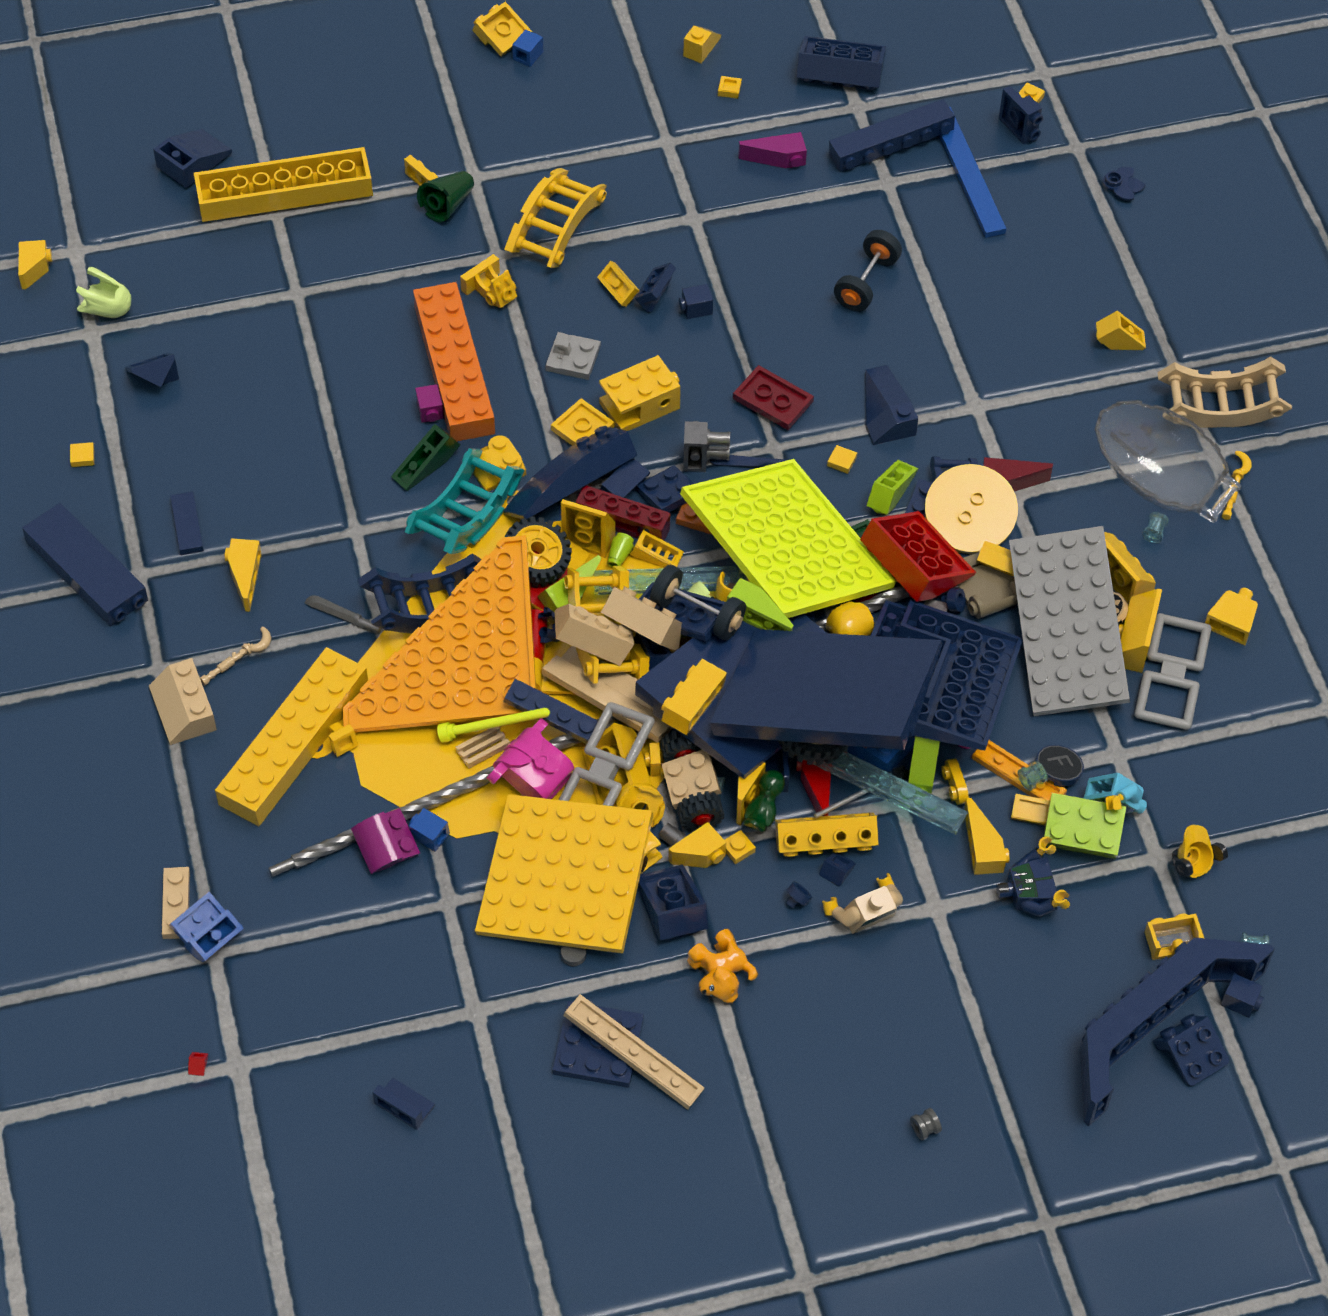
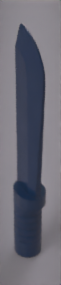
M729 455V460L709 459L715 465L764 467L787 461L786 459Z

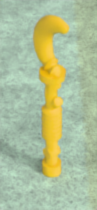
M1235 451V455L1242 461V467L1232 473L1234 482L1230 483L1231 487L1227 496V506L1222 514V518L1225 520L1231 519V509L1237 498L1240 480L1252 468L1251 459L1241 451Z

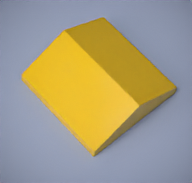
M766 763L759 766L745 779L740 776L738 778L736 824L740 826L745 819L744 814L748 804L760 794L759 781L765 773Z

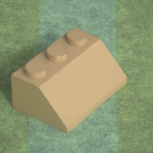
M625 586L623 590L614 587L601 613L661 646L675 651L679 648L682 622L675 619L677 614L666 608H663L662 611L656 609L657 603L645 597L643 600L636 598L637 593Z
M571 604L561 606L555 610L556 639L619 666L634 645L632 630L624 625L615 624L604 616L594 615L583 607H576Z
M192 658L168 665L149 685L170 745L217 730L212 709Z

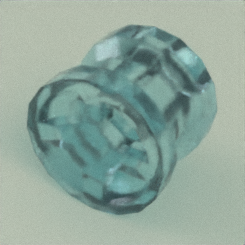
M1036 760L1031 762L1029 767H1022L1017 772L1021 784L1028 791L1035 789L1037 784H1044L1048 781L1045 768Z

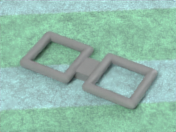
M1161 613L1156 615L1147 658L1151 661L1162 663L1160 673L1149 670L1143 673L1134 716L1137 719L1185 730L1191 728L1200 685L1197 681L1184 679L1186 669L1202 671L1204 668L1212 629L1209 624ZM1164 624L1201 632L1195 661L1158 653ZM1151 681L1189 689L1183 719L1145 711Z
M613 702L607 703L584 748V752L589 756L595 757L589 771L580 767H576L573 770L559 800L569 801L580 778L609 789L610 791L603 805L613 806L622 789V785L614 781V778L619 768L632 769L655 723L654 718ZM613 713L643 724L626 759L596 748Z

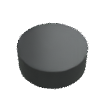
M562 946L561 958L569 966L581 965L586 959V949Z

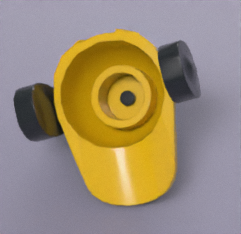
M1189 825L1184 832L1183 843L1179 849L1172 852V859L1177 873L1183 877L1190 876L1192 878L1206 874L1213 865V859L1223 861L1228 858L1227 848L1218 842L1211 845L1206 828L1200 825Z

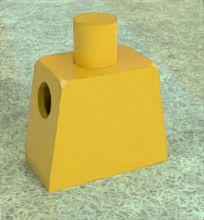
M1241 588L1238 594L1230 590L1226 591L1207 614L1205 623L1211 626V631L1246 645L1258 606L1256 601L1251 600L1253 596L1252 591L1248 588Z

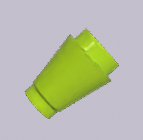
M617 533L612 538L607 561L610 567L621 566L632 551L634 539L625 533Z

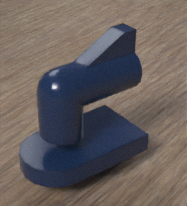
M544 607V613H538V618L552 623V629L547 627L540 629V643L559 642L560 640L556 639L555 613L548 607Z

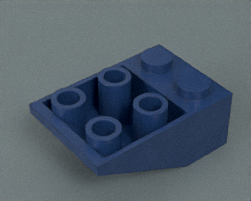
M203 129L169 137L153 149L156 167L186 188L195 182V172L212 169L232 153V149Z

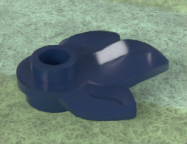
M1120 167L1116 171L1108 172L1103 178L1104 187L1113 191L1117 197L1123 200H1134V194L1141 192L1146 186L1145 183L1132 177L1134 174V168Z

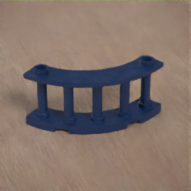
M470 554L466 558L446 566V571L433 575L431 571L415 573L408 578L400 577L399 573L387 572L377 567L373 568L357 579L361 588L374 593L381 613L371 620L372 625L393 632L413 633L429 619L428 616L435 610L429 593L446 590L449 597L456 585L463 579H466L482 559L474 554ZM385 595L395 597L400 612L388 607ZM419 595L427 615L410 614L405 596Z

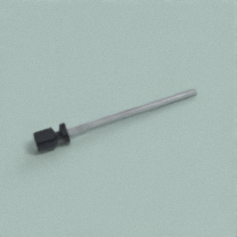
M900 765L892 769V773H884L883 780L815 813L814 817L818 818L884 784L890 787L894 785V781L898 783L906 779L909 771L905 769L904 765Z

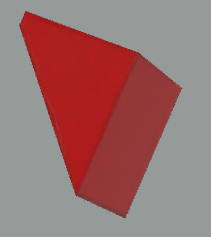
M191 1053L189 1056L188 1075L204 1076L208 1053Z

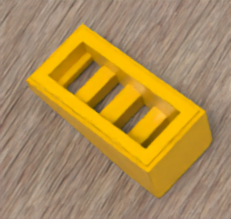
M643 530L630 555L662 567L667 565L677 567L684 551ZM661 551L665 552L664 556L659 555ZM670 554L674 555L672 561L668 559Z

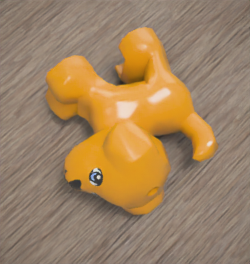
M724 929L715 936L718 943L714 947L720 953H712L702 943H698L689 950L687 962L693 969L697 970L703 967L708 972L699 982L701 993L716 997L726 1003H733L738 997L737 991L739 988V981L734 972L744 970L748 973V980L750 981L757 978L758 972L756 967L748 962L743 950L737 946L732 932L729 929Z

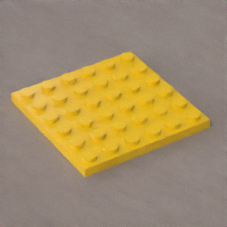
M508 794L475 928L476 934L623 953L653 820L652 811Z

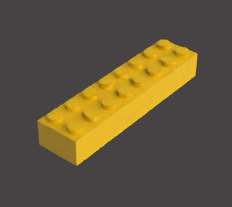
M365 147L194 173L202 222L373 196L372 180Z
M326 647L215 789L218 805L260 826L327 739L328 735H330L332 731L329 726L336 722L339 723L343 718V707L349 700L352 701L357 696L362 686L368 681L367 668Z

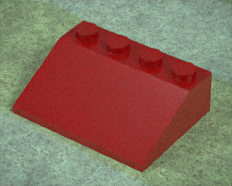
M919 511L872 518L860 539L867 547V550L873 553L881 562V565L895 577V580L905 588L910 597L916 600V602L933 599L973 577L976 573Z

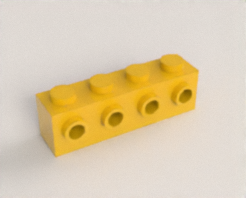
M874 812L775 820L777 850L779 853H783V856H797L800 851H808V854H822L825 849H833V852L836 853L847 852L848 848L857 847V850L865 851L871 850L872 846L879 845L877 815Z

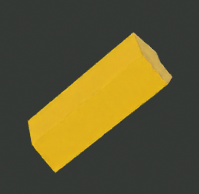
M985 540L976 562L1014 577L1011 550Z

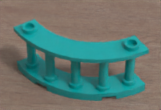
M469 448L463 456L458 472L443 493L428 506L412 511V514L409 515L406 521L405 533L413 534L424 531L445 541L443 551L449 554L465 551L467 549L466 545L469 543L476 544L499 519L505 509L502 505L508 496L512 497L515 493L524 469L518 466H507L506 469H501L480 459L483 450ZM475 467L500 478L501 481L493 493L468 482ZM465 490L488 502L481 511L477 512L455 502V500ZM449 508L472 520L460 526L442 516ZM432 524L439 525L449 530L450 532L448 533L440 528L433 526Z

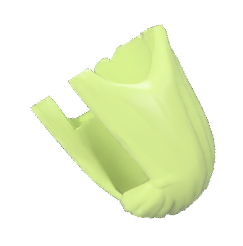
M89 267L87 274L99 278L100 283L91 285L88 290L77 287L76 292L84 298L83 302L77 307V311L108 318H118L125 315L130 309L132 300L129 290L109 275L94 267Z

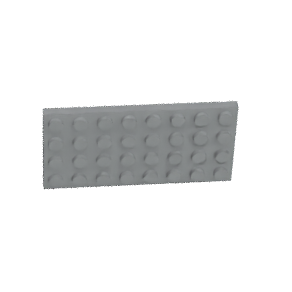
M1103 526L1009 540L1033 715L1039 716L1130 703Z

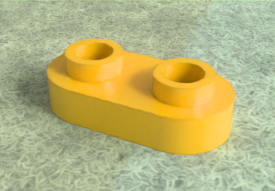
M956 758L945 760V766H942L941 769L944 780H948L950 785V799L955 801L957 805L965 804L966 798H969L959 763Z

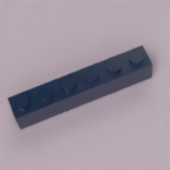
M941 99L829 140V156L840 172L852 169L863 163L871 162L882 156L890 155L893 152L909 148L923 141H928L941 134L949 133L954 130L955 115L945 100Z

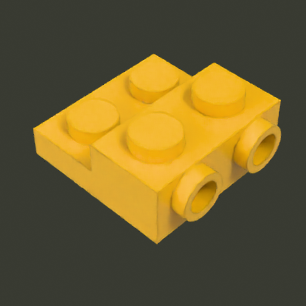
M506 1L500 6L498 4L493 6L487 15H480L474 21L475 25L472 29L485 45L490 44L501 57L512 49V44L525 29L532 32Z

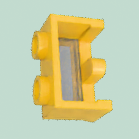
M1183 913L1168 919L1155 918L1147 922L1144 931L1152 960L1172 957L1181 943H1188L1194 937L1204 938L1196 914L1187 915Z

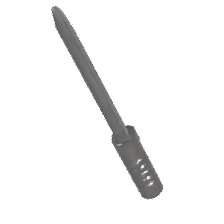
M310 596L305 601V604L349 621L359 627L380 634L382 631L381 628L372 625L370 620L362 618V615L356 614L319 596Z

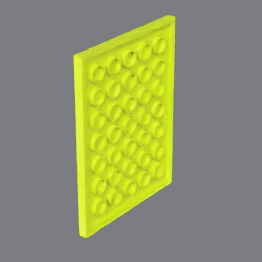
M794 459L684 486L681 489L680 495L749 581L762 588L787 618L892 589L896 584L893 576L881 565V562L873 553L867 550V547L860 540L861 538Z

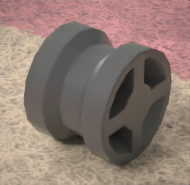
M931 1108L924 1110L922 1115L916 1114L910 1117L912 1128L920 1140L927 1139L931 1133L937 1134L942 1131L940 1120Z

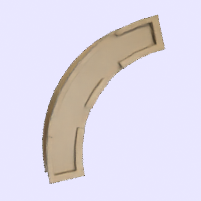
M1269 357L1259 363L1244 367L1245 371L1231 374L1230 370L1211 371L1210 375L1199 374L1198 370L1187 368L1174 362L1157 372L1158 380L1171 386L1174 406L1163 412L1164 417L1176 423L1201 428L1240 427L1280 417L1292 409L1291 404L1279 398L1276 378L1286 373L1285 365ZM1267 382L1270 401L1255 406L1252 387ZM1181 389L1192 392L1194 408L1182 402ZM1243 389L1246 409L1229 411L1226 391ZM1201 392H1216L1220 411L1204 410Z

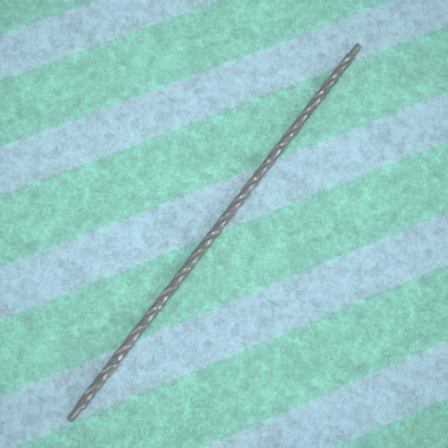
M901 585L860 603L867 606L870 612L873 613L882 609L885 600L897 602L910 595ZM827 618L815 622L825 632L827 631L825 627ZM611 716L605 729L614 722L618 724H623V722ZM567 734L549 740L560 751L581 743V741ZM488 767L473 776L461 779L439 791L427 794L403 807H399L405 820L412 818L415 814H419L423 808L431 809L453 800L460 794L471 792L490 783L486 777L494 770V767ZM349 829L334 838L326 839L310 846L297 854L291 855V858L269 867L271 876H276L294 867L298 869L317 860L321 856L329 855L351 845L356 841L352 830Z

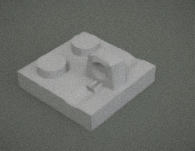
M558 332L546 363V371L589 380L601 347V341Z

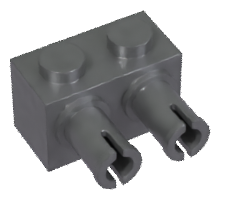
M685 421L683 471L706 472V461H709V459L729 460L730 432H710L708 422Z

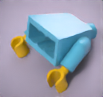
M1120 773L1088 779L1083 799L1105 802L1107 810L1122 809V806H1126L1125 813L1136 812L1141 814L1147 806V802L1142 799L1143 787Z

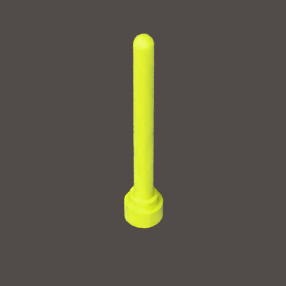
M540 708L460 725L449 722L440 723L437 727L438 737L442 743L453 741L460 734L546 718L550 715V710L548 708Z

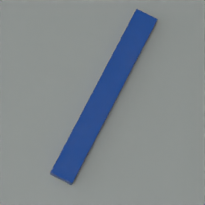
M955 118L954 130L947 134H941L939 137L985 238L1006 234L1005 224Z

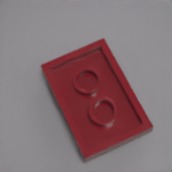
M760 365L733 392L734 400L787 430L792 427L814 402L813 395Z

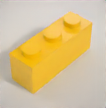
M701 659L697 666L692 665L686 675L687 679L684 682L680 681L674 690L673 697H667L661 707V710L664 711L661 721L687 735L724 687L727 672L704 659Z

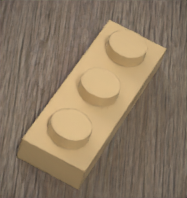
M189 867L164 868L163 939L179 938L169 924L189 908Z

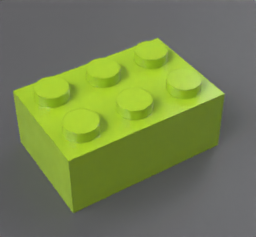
M1052 793L1043 837L1046 836L1052 839V842L1048 843L1047 846L1054 845L1059 849L1116 859L1119 852L1126 806H1122V809L1107 810L1105 802Z

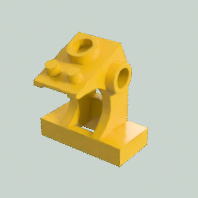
M494 254L460 276L461 291L464 294L469 295L476 290L491 306L494 305L502 308L517 297L516 285L511 279L509 270H505L503 274L498 276L500 274L499 258Z

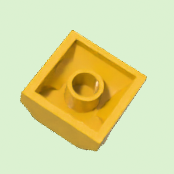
M495 436L490 439L488 446L481 449L483 451L480 459L501 469H506L507 466H518L524 469L522 477L526 475V468L522 458L507 437ZM477 467L474 469L473 474L483 489L491 491L497 488L501 481L499 477Z

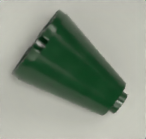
M459 171L424 182L417 189V201L420 208L424 207L427 211L425 213L426 216L433 221L443 222L449 219L474 188L473 177L466 171Z

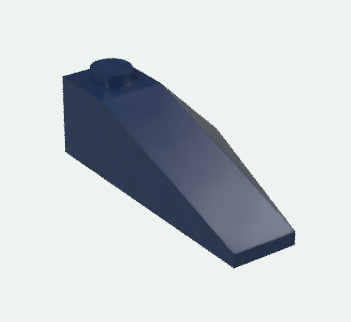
M883 365L866 369V429L873 445L915 436L917 433L918 416L910 399L889 367Z

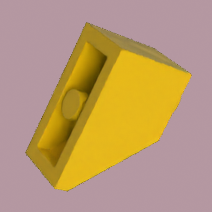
M693 26L684 37L683 56L702 64L721 39V35L703 27Z
M45 240L19 242L18 276L22 289L29 288L49 271V262H52V250L47 249Z
M1115 311L1096 322L1097 340L1109 349L1144 350L1146 348L1144 331L1119 311Z
M707 822L670 847L668 861L673 865L683 864L684 866L707 868L713 863L718 864L724 859L727 842Z

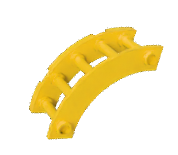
M563 168L552 170L550 172L551 176L549 178L544 177L527 198L520 211L524 214L519 224L514 223L504 250L516 253L526 249L549 258L548 267H558L564 260V250L580 221L591 209L600 206L604 202L607 191H605L607 185L599 184L591 188L570 180L567 176L568 170ZM557 193L578 201V204L572 209L551 201L549 198ZM545 207L569 217L562 228L536 218L537 213L541 208ZM535 226L558 235L559 237L553 250L527 241L525 237L529 228Z
M613 566V573L610 576L579 577V572L573 568H567V575L564 577L565 589H568V604L583 607L590 613H601L606 603L580 604L579 586L610 585L611 588L616 587L623 590L624 586L629 588V571L622 566ZM632 630V631H633V637H635V636H636V632H635L634 630ZM634 642L633 647L624 659L626 662H622L620 666L614 663L599 664V659L602 658L576 647L584 675L593 684L598 683V673L630 672L637 679H640L649 672V657L643 651L640 643L635 644Z

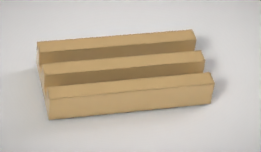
M500 727L490 728L456 746V752L469 769L503 751L510 741L508 738H505V734L503 731H500ZM498 741H501L500 743H498V744H496V745L490 747L489 749H487L488 746H490V745H492V744H494V743H496V742H498ZM477 752H481V753L475 755L474 757L468 759L469 756H471V755H473V754H475V753H477Z

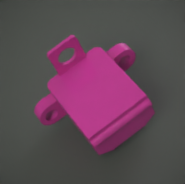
M540 718L533 727L524 729L515 740L511 741L504 748V752L493 763L494 770L486 779L494 785L502 776L523 796L552 799L568 782L572 774L571 772L574 770V765L566 755L542 736L541 732L548 723L543 718Z

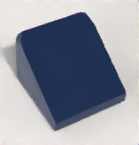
M834 852L824 860L819 875L840 886L851 873L856 863L840 853Z

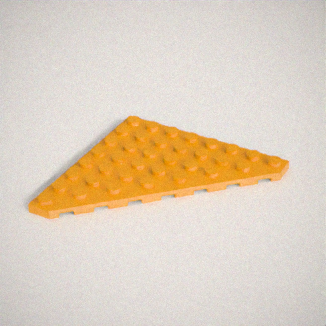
M526 535L501 538L496 544L495 549L489 555H485L474 567V571L455 587L449 598L443 604L440 603L428 616L429 619L408 637L403 647L398 652L395 651L383 664V668L362 686L357 696L352 701L349 700L343 707V727L350 724L356 733L438 725L445 722L479 721L522 712L504 703L503 700L514 679L536 689Z

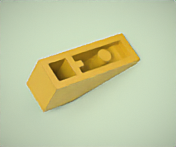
M231 538L230 547L225 549V561L229 563L230 572L244 609L250 612L262 555L260 542L257 540Z
M966 798L964 815L974 875L1004 873L1005 864L1009 863V850L1004 848L1003 838L973 799Z

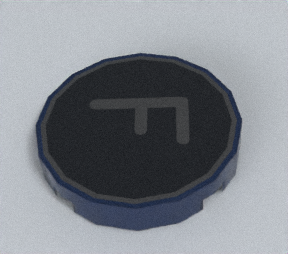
M1061 745L1043 747L1037 753L1034 764L1036 772L1043 780L1055 782L1054 785L1057 786L1076 784L1082 776L1084 769L1080 756L1070 748Z

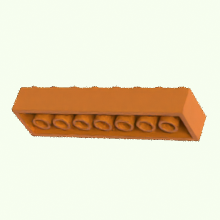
M457 282L414 289V307L435 384H438L443 404V415L449 435L456 441L495 434L494 414Z

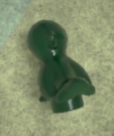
M769 770L762 775L759 781L760 794L748 804L745 810V826L763 832L776 820V797L782 793L785 787V779L782 773L776 770Z

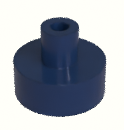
M951 588L947 595L942 596L941 602L947 603V607L951 612H962L966 603L965 593L961 588Z
M795 881L787 888L790 897L786 903L792 908L798 903L806 906L812 899V895L808 890Z

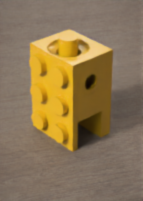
M659 355L599 380V384L606 393V395L599 397V403L609 418L615 422V427L618 429L630 431L680 409L681 386L679 385L678 375L674 371H669Z

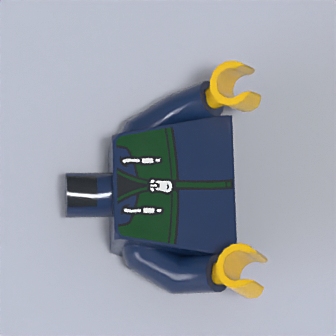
M1042 837L1038 844L1039 848H1034L1009 869L1008 882L996 884V892L999 899L1012 897L1016 910H1023L1038 917L1057 910L1058 906L1062 909L1069 908L1070 902L1064 899L1068 898L1069 894L1065 890L1057 891L1048 857L1043 855L1045 853L1051 855L1056 851L1054 845L1046 848L1047 844L1052 842L1051 838Z

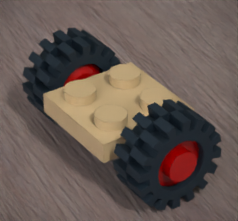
M676 730L671 731L672 734H666L660 743L665 762L662 764L671 802L674 809H677L681 826L684 830L693 832L708 822L714 828L716 824H720L721 820H724V811L718 795L721 794L711 755L676 732Z

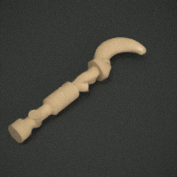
M262 626L260 628L262 632L260 642L257 644L244 643L241 646L242 649L237 654L232 652V657L229 656L209 674L201 676V683L204 686L210 683L209 680L215 678L220 672H225L245 654L250 655L252 651L260 652L265 650L271 642V634L268 629Z

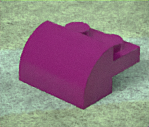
M400 808L387 813L381 812L351 828L371 874L420 854Z

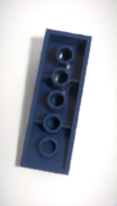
M601 426L591 436L581 437L576 440L575 445L551 460L524 485L503 510L504 514L519 519H528L636 457L637 452L628 431Z

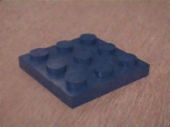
M568 1001L566 1010L573 1002ZM597 1006L640 1039L644 1014ZM564 1017L552 1070L553 1075L629 1088L633 1068Z

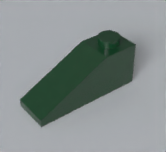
M434 424L391 477L405 490L409 491L445 464L461 444L445 430Z

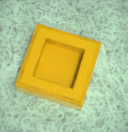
M721 76L718 96L738 99L742 79Z
M93 442L70 444L71 467L95 465Z
M836 445L827 462V466L848 474L857 458V452Z

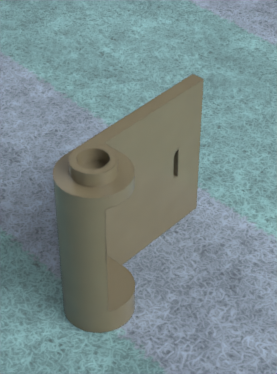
M980 552L963 558L976 573L973 577L958 584L959 588L963 589L969 613L977 619L1018 604L1014 577L976 562Z

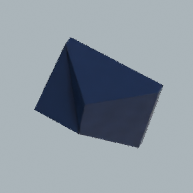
M170 353L125 367L127 372L159 387L179 379L174 354Z

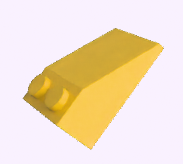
M562 499L561 522L562 532L565 531L567 534L566 539H569L570 542L587 552L606 557L611 547L612 538L615 536V521L607 512Z

